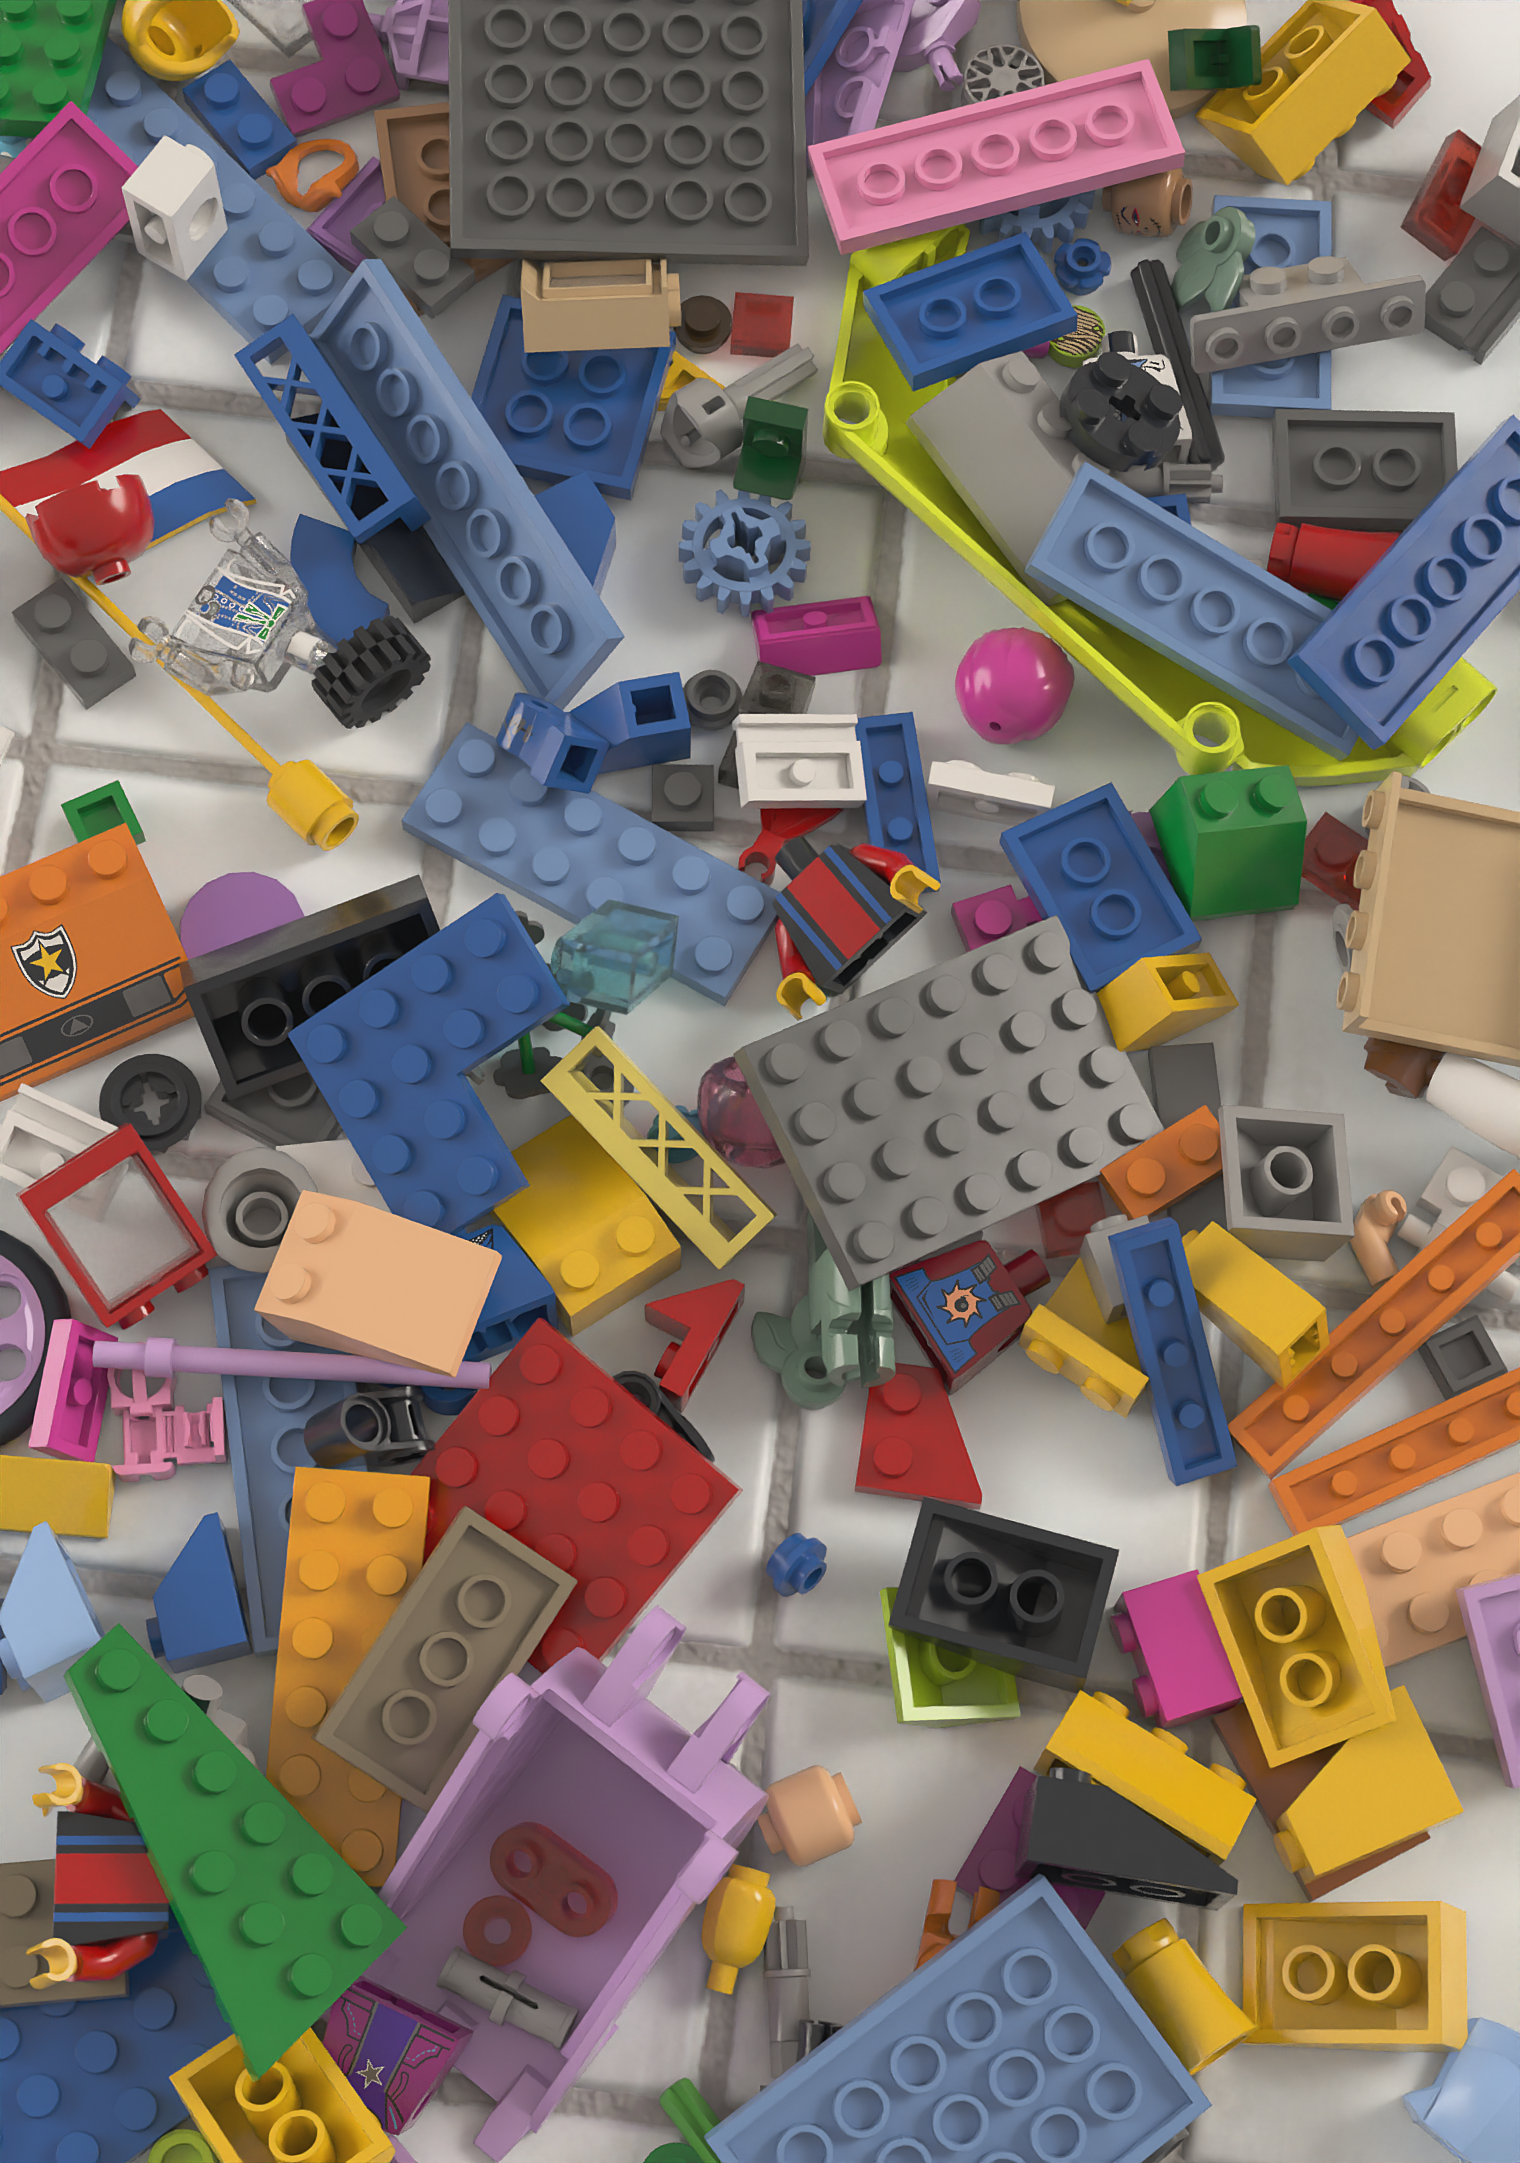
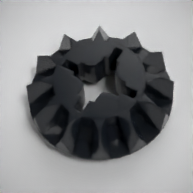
M143 1054L124 1061L106 1078L99 1096L101 1120L116 1127H120L124 1123H131L149 1151L166 1153L170 1146L181 1140H188L197 1120L202 1118V1092L196 1077L182 1062L162 1054ZM149 1083L151 1091L155 1092L159 1100L169 1099V1103L160 1107L161 1117L158 1118V1125H154L144 1111L134 1113V1108L140 1107L144 1103L143 1094H145L143 1084Z

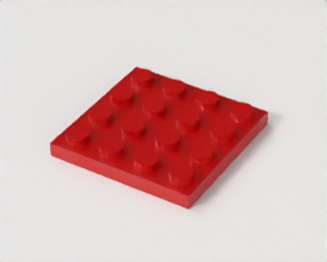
M538 1318L490 1376L489 1389H479L434 1444L435 1450L428 1452L410 1473L413 1476L431 1478L423 1566L460 1509L467 1506L578 1580L527 1660L542 1675L577 1647L585 1649L602 1662L743 1491L740 1486L542 1318Z

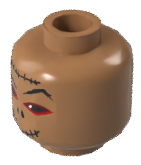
M1177 168L1103 187L1102 207L1104 211L1111 212L1113 224L1120 233L1168 238L1173 234L1178 225L1184 226L1188 221L1193 199L1192 181L1190 178H1184L1182 169Z

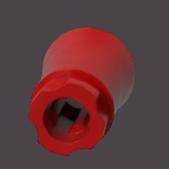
M1277 523L1266 571L1289 583V585L1301 592L1316 594L1341 602L1400 536V532H1360L1332 529L1302 523L1299 529L1297 526Z

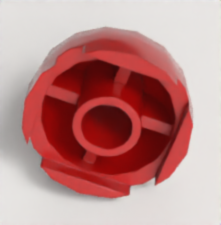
M118 475L116 479L120 488L109 490L100 488L98 480L84 483L54 495L36 505L35 508L38 516L27 513L25 519L32 538L43 558L57 571L73 578L93 576L96 585L110 584L129 576L131 570L128 564L142 556L153 538L155 522L149 495L143 479L139 475Z

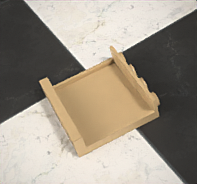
M1393 771L1376 790L1369 791L1363 808L1362 826L1370 828L1367 850L1360 852L1354 871V887L1361 888L1362 890L1359 911L1354 910L1352 912L1345 935L1346 948L1353 949L1350 972L1345 971L1342 975L1337 992V1009L1345 1011L1342 1031L1520 1067V812L1402 788V773Z

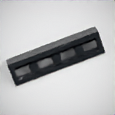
M319 413L293 418L292 420L293 422L316 425ZM332 416L329 427L340 428ZM285 433L287 444L290 446V448L297 456L301 464L304 466L308 474L311 476V478L316 483L320 491L323 493L327 501L330 503L334 511L342 520V518L340 517V515L338 514V512L336 511V509L334 508V506L332 505V503L320 487L319 483L317 482V480L315 479V477L313 476V474L311 473V471L309 470V468L307 467V465L305 464V462L303 461V459L301 458V456L299 455V453L297 452V450L295 449V447L293 446L290 439ZM302 435L311 448L313 437ZM326 439L320 463L324 468L347 471L353 446L347 441ZM362 461L360 473L371 474ZM333 481L341 493L344 483ZM356 485L351 510L360 521L389 500L381 488ZM401 517L363 543H358L414 624L465 595L464 590L422 528L419 527L412 532Z

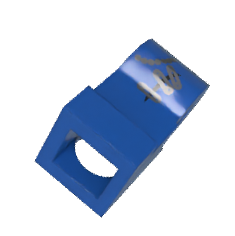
M519 692L514 694L496 737V742L502 748L520 757L532 768L530 775L543 786L587 794L591 791L611 744L569 712L562 711L544 699ZM572 745L586 747L584 762L576 771L572 769L569 760Z

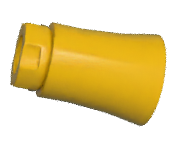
M1162 1918L1154 1924L1145 1927L1126 1940L1112 1953L1113 1960L1126 1976L1123 1980L1124 1984L1191 2076L1226 2055L1257 2030L1258 2027L1228 1997L1204 1967L1185 1938L1179 1940L1176 1931L1167 1918Z

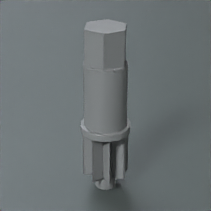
M1163 462L1162 465H1157L1145 471L1144 469L1147 465H1131L1127 472L1114 471L1125 486L1145 498L1186 493L1187 503L1210 504L1211 493L1223 492V475H1211V464H1169V462Z
M792 1906L775 1907L774 1921L771 1923L770 1931L764 1944L765 1971H763V1979H767L771 2078H778L796 2064L800 2028L798 2027L799 2020L810 2019L808 1977H811V1969L808 1968L806 1920H794V1907Z

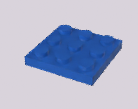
M502 294L471 399L522 477L558 484L586 470L600 494L631 501L676 347V332L670 331V347L525 353L521 298Z

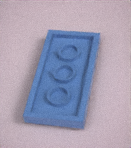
M1214 195L1211 217L1224 207H1233L1241 210L1255 227L1254 246L1247 259L1243 262L1244 275L1251 274L1254 270L1262 267L1286 268L1308 264L1317 257L1331 256V201ZM1232 302L1229 309L1237 308L1234 302ZM1331 350L1209 372V407L1211 414L1273 418L1275 409L1331 410Z

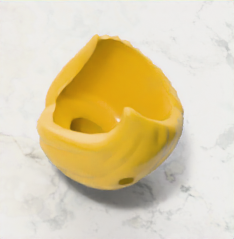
M126 0L123 7L121 31L124 39L127 41V46L133 60L146 73L162 80L184 81L212 68L232 47L240 33L238 21L234 18V14L221 0Z

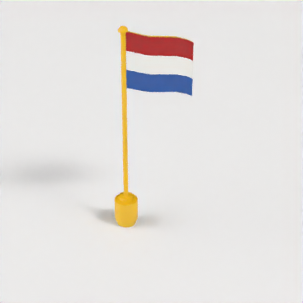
M161 409L141 412L107 424L90 449L76 440L45 457L0 471V510L33 542L34 540L25 516L27 513L38 516L35 508L36 505L63 491L98 480L100 488L107 490L120 488L116 479L118 475L135 474L143 479L155 519L153 538L147 549L208 517L238 507L257 504L256 499ZM69 576L272 774L268 782L270 791L267 795V805L308 845H318L322 850L329 851L338 847L351 835L359 821V815L352 809L353 801L318 766L308 759L297 763L289 761L281 766L87 577L73 578Z

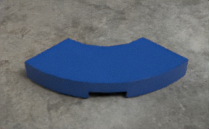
M300 513L294 527L290 551L291 572L295 590L312 626L330 645L338 650L339 648L336 644L343 638L348 641L354 637L353 631L363 626L366 630L372 620L380 618L383 621L386 616H389V604L370 594L357 578L353 565L357 541L351 532Z

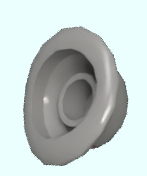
M258 1147L236 1153L216 1169L205 1189L202 1219L206 1237L218 1256L238 1269L267 1273L271 1269L302 1191L318 1193L317 1186L306 1168L285 1152Z

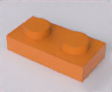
M1205 1104L1100 1169L1102 1174L1097 1178L1122 1214L1127 1216L1128 1221L1145 1215L1150 1220L1223 1174L1219 1123Z

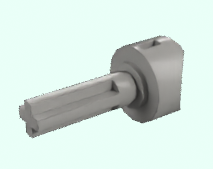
M799 343L724 389H721L709 379H695L671 395L660 430L663 441L672 455L685 467L697 468L716 463L741 447L743 441L741 420L743 419L748 396L770 401L778 398L817 373L818 368L812 362L815 355L809 347L802 349ZM698 430L702 437L690 445V440L687 436Z

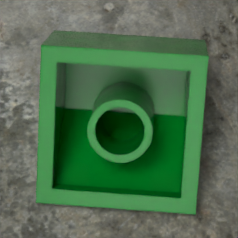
M1289 765L1180 776L1149 809L1175 893L1192 922L1293 910L1298 905L1307 818Z

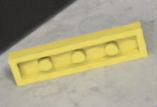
M599 1026L595 1027L541 1080L549 1091L718 1270L729 1265L747 1248L746 1245L777 1216L775 1211ZM596 1047L614 1065V1092H601L580 1069L576 1068ZM624 1076L640 1093L624 1092ZM624 1100L648 1101L659 1112L658 1139H645L624 1117ZM669 1124L684 1140L669 1139ZM668 1147L693 1148L704 1160L703 1186H689L668 1163ZM713 1171L729 1187H713ZM713 1195L738 1196L753 1211L756 1217L736 1235L713 1211Z

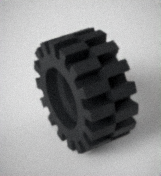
M386 616L383 621L377 618L370 622L368 629L365 630L363 626L353 631L354 637L348 641L343 638L338 642L336 646L339 649L335 653L328 652L322 659L325 665L317 667L313 674L316 677L311 680L313 690L345 728L351 729L353 726L356 728L364 727L368 719L371 723H374L381 719L382 712L385 710L389 713L398 707L396 703L401 698L407 700L414 693L411 688L421 685L425 679L423 674L430 669V655L398 617L395 619L393 616Z

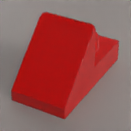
M735 1279L705 1286L644 1305L645 1321L683 1341L681 1345L673 1341L668 1345L654 1373L655 1377L661 1379L659 1384L660 1390L675 1409L681 1413L684 1411L744 1303L745 1284Z

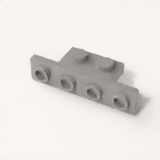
M1322 256L1311 260L1308 264L1286 268H1258L1251 274L1243 275L1241 285L1233 300L1237 308L1195 315L1191 318V366L1195 373L1202 374L1422 333L1425 329L1426 283L1420 275H1413L1364 284L1346 257Z

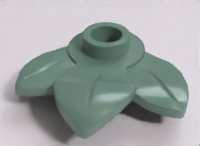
M1224 207L1218 210L1208 221L1199 222L1194 225L1183 237L1176 253L1177 260L1182 265L1175 273L1171 285L1179 313L1184 312L1203 296L1206 297L1213 312L1230 308L1244 275L1243 262L1251 253L1255 242V227L1241 210L1233 207Z
M809 1294L804 1296L794 1308L791 1319L768 1312L758 1311L755 1314L751 1325L754 1351L762 1364L781 1374L782 1384L787 1395L799 1407L818 1410L831 1405L841 1397L846 1383L861 1379L860 1366L858 1365L855 1370L846 1372V1382L842 1387L828 1380L827 1368L822 1357V1334L810 1333ZM805 1370L817 1371L824 1375L825 1378H812Z

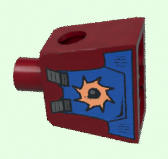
M986 1240L973 1242L902 1268L889 1275L892 1305L930 1366L938 1368L945 1390L949 1396L961 1389L1020 1339L1024 1325L1033 1313L1024 1297L1051 1282L1045 1264L1033 1249L1024 1252L1003 1265Z

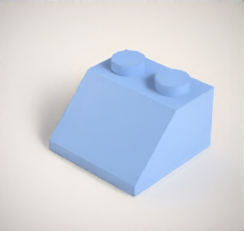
M47 1521L33 1527L0 1610V1625L6 1636L0 1640V1658L12 1680L16 1678L22 1691L33 1688L45 1703L70 1692L63 1675L105 1636L67 1549Z

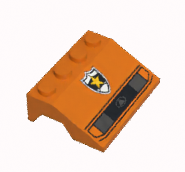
M126 823L0 876V1102L20 1094L17 1091L21 1083L32 1088L195 1017L183 989L179 963L187 961L188 958Z

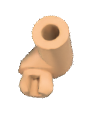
M1384 1190L1379 1194L1369 1196L1361 1204L1353 1221L1355 1236L1350 1239V1244L1372 1288L1383 1286L1399 1272L1398 1266L1387 1245L1398 1222L1405 1218L1407 1206L1403 1197L1393 1190Z

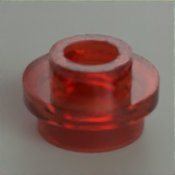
M502 1895L489 1896L478 1901L468 1911L463 1924L464 1942L471 1955L492 1966H505L518 1960L527 1950L532 1937V1924L525 1908L516 1900ZM495 1919L505 1920L511 1926L509 1938L501 1944H493L485 1938L486 1926Z

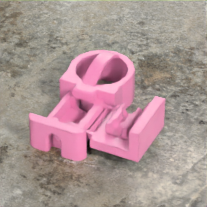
M108 1368L107 1378L111 1389V1409L115 1416L123 1415L124 1465L113 1466V1470L121 1481L139 1482L142 1475H150L154 1480L171 1479L176 1473V1467L173 1462H166V1459L169 1458L177 1459L178 1466L228 1462L226 1414L222 1397H212V1403L207 1404V1412L188 1413L185 1412L184 1405L175 1406L176 1374L174 1378H165L161 1389L147 1398L144 1370L132 1369L134 1398H129L122 1392L120 1386V1376L123 1369ZM148 1416L149 1419H139V1417Z

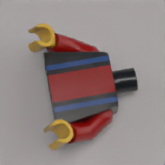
M802 836L789 841L775 857L776 863L792 880L773 900V907L779 916L775 926V935L783 980L776 992L777 1001L799 1021L803 1017L800 1013L801 1006L807 999L811 998L818 1006L826 1002V996L816 986L815 980L820 986L842 994L928 913L918 903L919 895L928 886L938 891L941 886L940 882L919 869L901 852L866 843L849 849L836 842L828 846L819 855Z
M68 1763L41 1766L38 1772L51 1775L55 1779L57 1788L55 1795L50 1793L33 1794L32 1801L34 1805L46 1809L65 1806L68 1811H57L53 1938L28 1948L26 1951L27 1956L40 1954L45 1957L50 1966V1973L41 1974L30 1979V1984L34 1989L41 1990L63 1980L67 1982L110 1981L151 1956L158 1941L168 1938L170 1904L147 1856L149 1851L134 1819L129 1818L119 1794L121 1792L109 1786L81 1778L76 1768Z

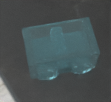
M608 899L590 915L584 917L579 924L557 940L551 956V971L557 975V983L567 1000L628 1015L673 975L679 915Z

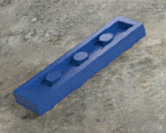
M1167 1217L1108 1236L1142 1374L1149 1378L1146 1391L1169 1480L1175 1486H1179L1237 1467L1178 1223L1171 1217Z

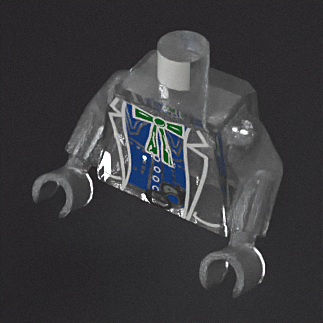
M229 498L224 506L229 513L237 518L239 526L227 528L216 516L212 515L209 522L210 532L214 538L221 542L229 543L235 541L241 547L239 552L228 548L171 634H169V629L162 620L148 616L140 620L137 628L143 634L153 638L156 645L145 644L142 640L135 637L129 643L131 657L137 662L152 663L159 659L164 662L163 669L207 696L247 692L249 689L265 693L276 690L291 666L309 674H314L317 667L324 665L322 659L328 653L329 648L328 642L325 639L313 635L316 623L307 606L309 594L292 564L261 532L254 535L247 528L250 517L247 507L241 501Z

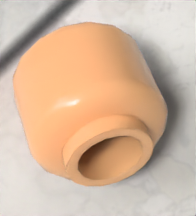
M814 1765L776 1781L766 1788L765 1792L769 1794L766 1802L768 1812L759 1815L757 1821L772 1855L785 1850L793 1864L805 1867L843 1851L852 1845L855 1837L853 1827L861 1824L862 1820L841 1772L831 1776L829 1771L823 1766Z

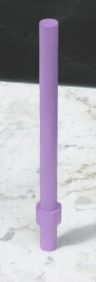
M148 1337L146 1343L95 1341L93 1348L94 1367L144 1370L146 1377L174 1378L176 1372L489 1389L490 1376L492 1375V1364L483 1362L462 1361L456 1378L359 1355L178 1345L175 1338Z

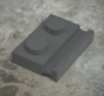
M1483 226L1479 228L1427 291L1425 299V328L1457 350L1463 347L1475 355L1474 361L1482 365L1520 318V251Z

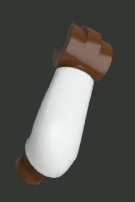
M1372 1037L1368 1038L1363 1047L1368 1052L1364 1069L1376 1077L1387 1081L1385 1086L1389 1093L1417 1099L1422 1098L1427 1090L1426 1100L1430 1104L1449 1115L1473 1133L1501 1150L1515 1155L1520 1160V1080L1493 1069L1471 1057Z

